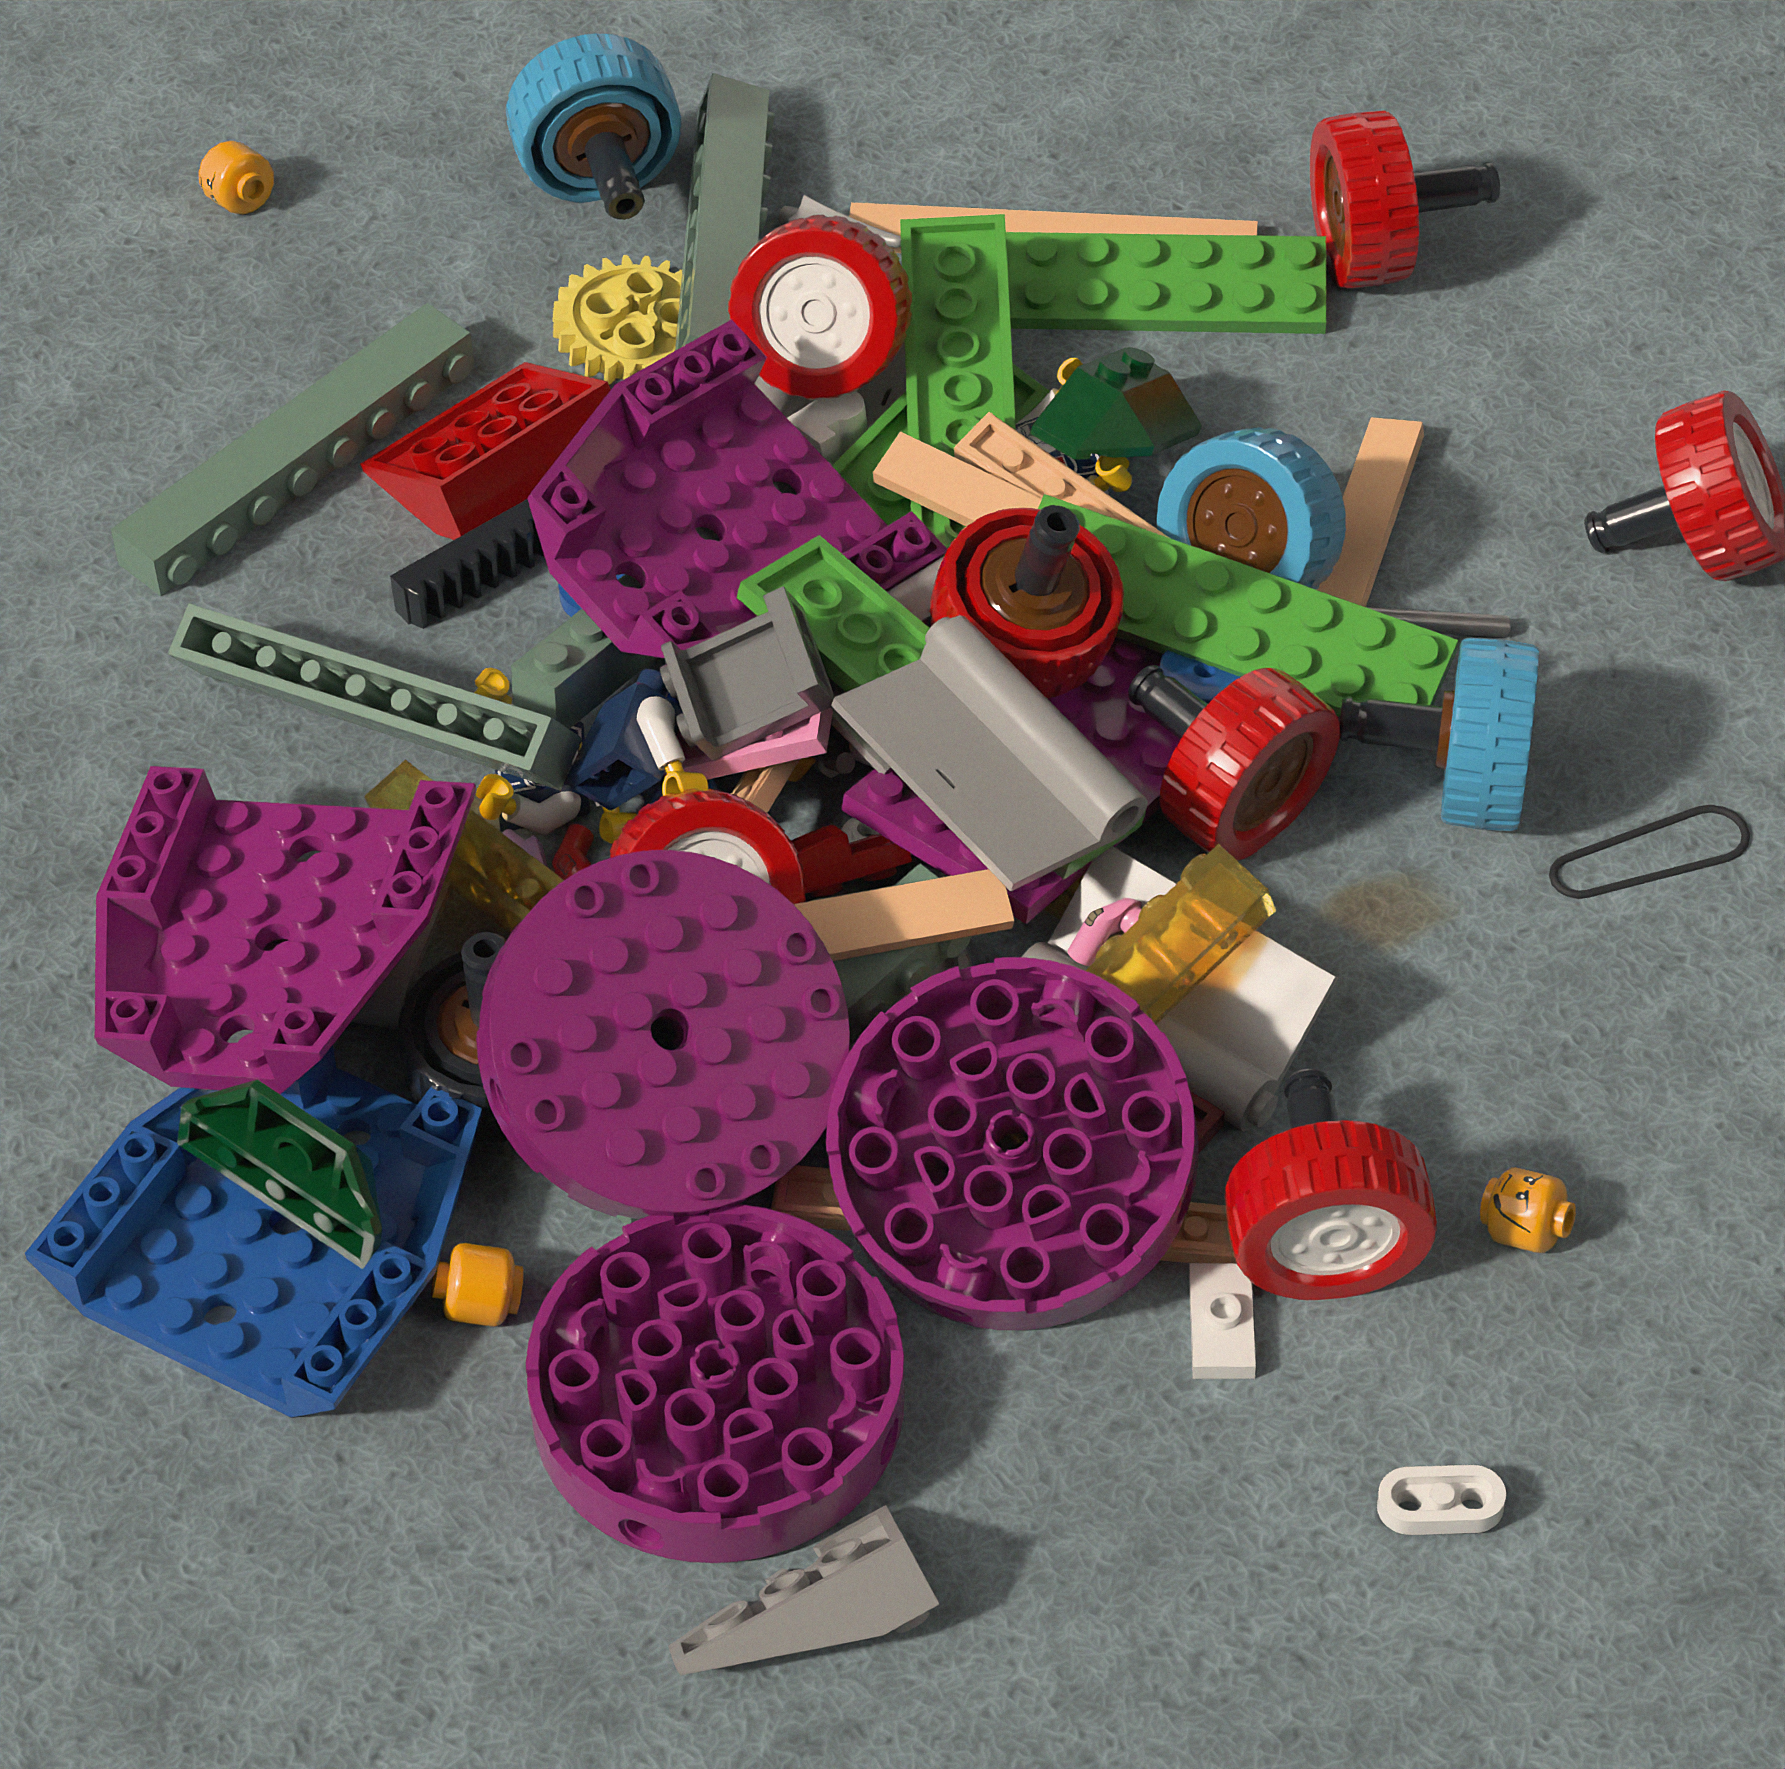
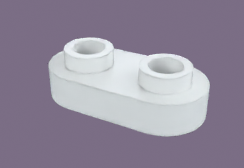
M1479 1465L1401 1467L1389 1472L1381 1481L1378 1492L1377 1511L1380 1519L1388 1528L1401 1534L1481 1533L1490 1530L1501 1520L1506 1501V1489L1503 1481L1495 1472ZM1465 1500H1476L1483 1507L1468 1509L1462 1502ZM1409 1501L1418 1505L1419 1509L1409 1511L1400 1508L1398 1505Z

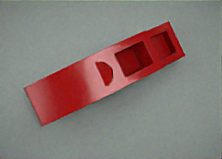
M833 824L791 840L798 852L797 858L803 866L805 875L803 887L810 897H824L837 893L843 889V882L863 877L865 881H876L891 877L897 873L896 866L912 862L910 852L881 834L849 842L848 835Z

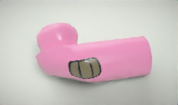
M1123 898L1091 911L1068 948L1069 956L1082 965H1093L1111 935L1122 930L1128 938L1141 937L1151 925L1150 913L1141 908L1140 901L1132 898Z

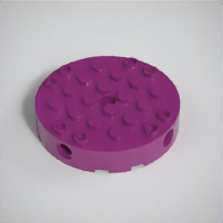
M649 850L622 854L584 868L559 883L533 907L501 947L489 971L482 992L483 1000L480 1010L479 1030L477 1031L476 1038L480 1074L491 1110L501 1130L515 1151L537 1174L540 1172L550 1182L568 1193L567 1197L590 1209L614 1217L620 1215L641 1219L650 1215L693 1216L730 1204H740L790 1171L813 1147L827 1126L832 1093L838 1075L849 1054L850 1031L848 1009L836 967L823 941L794 904L764 880L737 865L693 852ZM651 1024L663 1026L670 1033L674 1034L672 1051L663 1049L656 1044L652 1038Z
M1028 957L994 958V963L979 964L960 970L958 966H955L911 987L910 994L894 1004L885 1014L881 1011L860 1035L842 1066L830 1101L827 1118L826 1148L829 1156L833 1189L844 1217L861 1250L875 1269L894 1288L911 1301L932 1313L973 1327L993 1330L1048 1328L1074 1321L1114 1302L1138 1284L1167 1252L1181 1228L1195 1189L1199 1141L1194 1107L1185 1072L1167 1036L1140 1009V1005L1115 985L1095 974L1051 960ZM1021 1133L1028 1136V1141H1025L1022 1146L1014 1150L1004 1152L997 1146L1000 1140L1009 1134Z
M730 1204L693 1216H646L623 1226L622 1235L604 1244L599 1249L595 1250L591 1246L568 1266L547 1294L533 1323L526 1357L527 1391L535 1442L548 1475L564 1499L597 1529L625 1545L667 1559L699 1563L745 1561L782 1552L813 1539L833 1527L852 1512L879 1481L893 1456L904 1418L905 1383L902 1340L898 1328L897 1314L877 1276L872 1278L865 1268L854 1259L853 1251L836 1237L807 1221L786 1213L762 1207Z

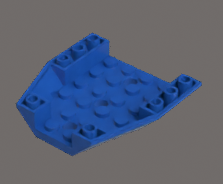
M332 1045L319 1062L282 1092L281 1095L341 1136L351 1131H363L371 1136L364 1145L356 1146L372 1160L383 1230L380 1247L363 1269L302 1228L297 1232H291L286 1235L274 1232L272 1230L273 1226L279 1220L286 1218L285 1216L177 1144L181 1106L189 1099L219 1091L182 1087L130 1121L25 1252L26 1259L83 1316L291 1418L334 1410L436 1273L483 1115L482 1108L465 1100L449 1097V1094L442 1090L436 1091L430 1087L420 1102L414 1104L338 1069ZM217 1306H229L237 1311L235 1316L228 1322L215 1325L204 1320L206 1313Z

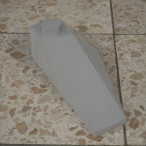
M885 1505L815 1545L813 1549L819 1558L806 1569H797L789 1572L788 1569L782 1568L765 1580L767 1585L759 1593L760 1600L752 1606H749L745 1600L731 1603L668 1647L674 1665L681 1676L879 1637L892 1630H895L897 1633L906 1632L923 1623L929 1617L930 1613L928 1610L938 1606L939 1602Z

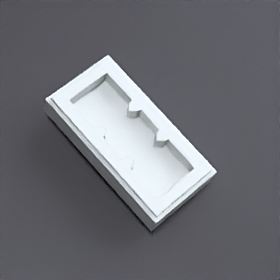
M1189 1263L1193 1379H1255L1256 1360L1252 1282L1242 1273L1237 1263Z

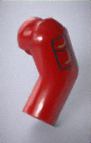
M572 824L569 826L552 860V874L559 883L578 871L591 866V862L586 858V855L592 845L594 835L588 828L582 825Z

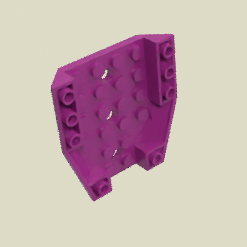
M732 319L615 384L528 497L549 573L621 652L664 658L661 645L673 641L681 650H686L757 617L753 611L737 599L740 582L818 535L829 542L886 592L946 554L947 548L912 511L892 524L887 525L756 386L755 381L767 356ZM773 482L789 484L796 491L797 495L781 493L775 488ZM704 527L714 531L720 541L703 539L695 528ZM625 574L632 576L640 583L641 588L624 587L617 580L616 575Z
M150 766L96 895L94 1038L97 1044L170 1087L222 1090L258 1079L281 1095L282 1092L323 1058L429 924L477 791L475 783L420 780L410 809L399 810L216 800L204 769ZM321 851L312 855L306 862L297 861L305 853ZM274 940H288L277 945L272 951L263 950L268 943ZM239 1031H253L243 1036L237 1043L227 1042L233 1034Z

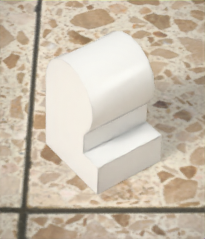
M857 392L845 393L839 398L834 399L819 398L787 418L832 465L840 458L843 452H846L868 430L864 399Z

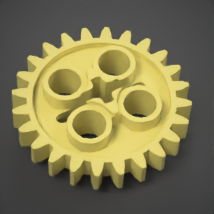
M623 255L622 263L618 266H615L608 258H602V270L600 271L588 264L584 265L583 277L571 274L568 287H560L558 301H554L553 337L559 339L558 351L560 353L570 352L569 365L571 367L585 363L584 376L592 377L599 372L603 373L604 381H607L609 385L616 378L624 380L674 352L682 270L675 274L670 272V261L668 260L661 263L658 268L651 266L650 257L646 255L641 260L640 265L633 264L628 255Z

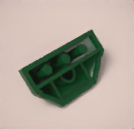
M1125 347L1078 366L1034 422L1029 434L1074 460L1090 459L1092 453L1111 458L1152 456L1197 436L1202 424L1170 372L1154 364L1155 359L1149 353L1137 348Z
M258 1079L189 1099L181 1106L178 1145L361 1269L365 1267L380 1247L383 1229L372 1160L355 1144Z

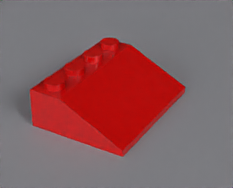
M524 362L360 463V466L365 474L435 534L455 540L528 499L530 493L607 396L611 388L607 381Z

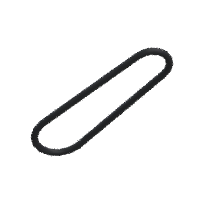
M1717 805L1697 806L1557 858L1551 865L1549 878L1551 885L1559 893L1567 897L1576 899L1590 898L1730 862L1741 856L1749 845L1750 832L1746 822L1736 812L1726 807ZM1715 813L1724 815L1731 819L1741 832L1740 844L1736 849L1727 854L1580 891L1565 887L1558 879V870L1562 865L1699 814Z

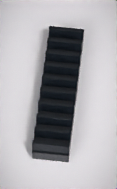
M528 499L390 575L395 611L408 625L413 624L424 629L428 627L427 614L442 619L446 617L445 604H450L460 609L464 606L463 594L479 598L482 596L480 587L482 583L497 588L499 587L498 574L501 573L510 578H515L517 576L516 564L519 563L532 568L535 566V553L545 557Z

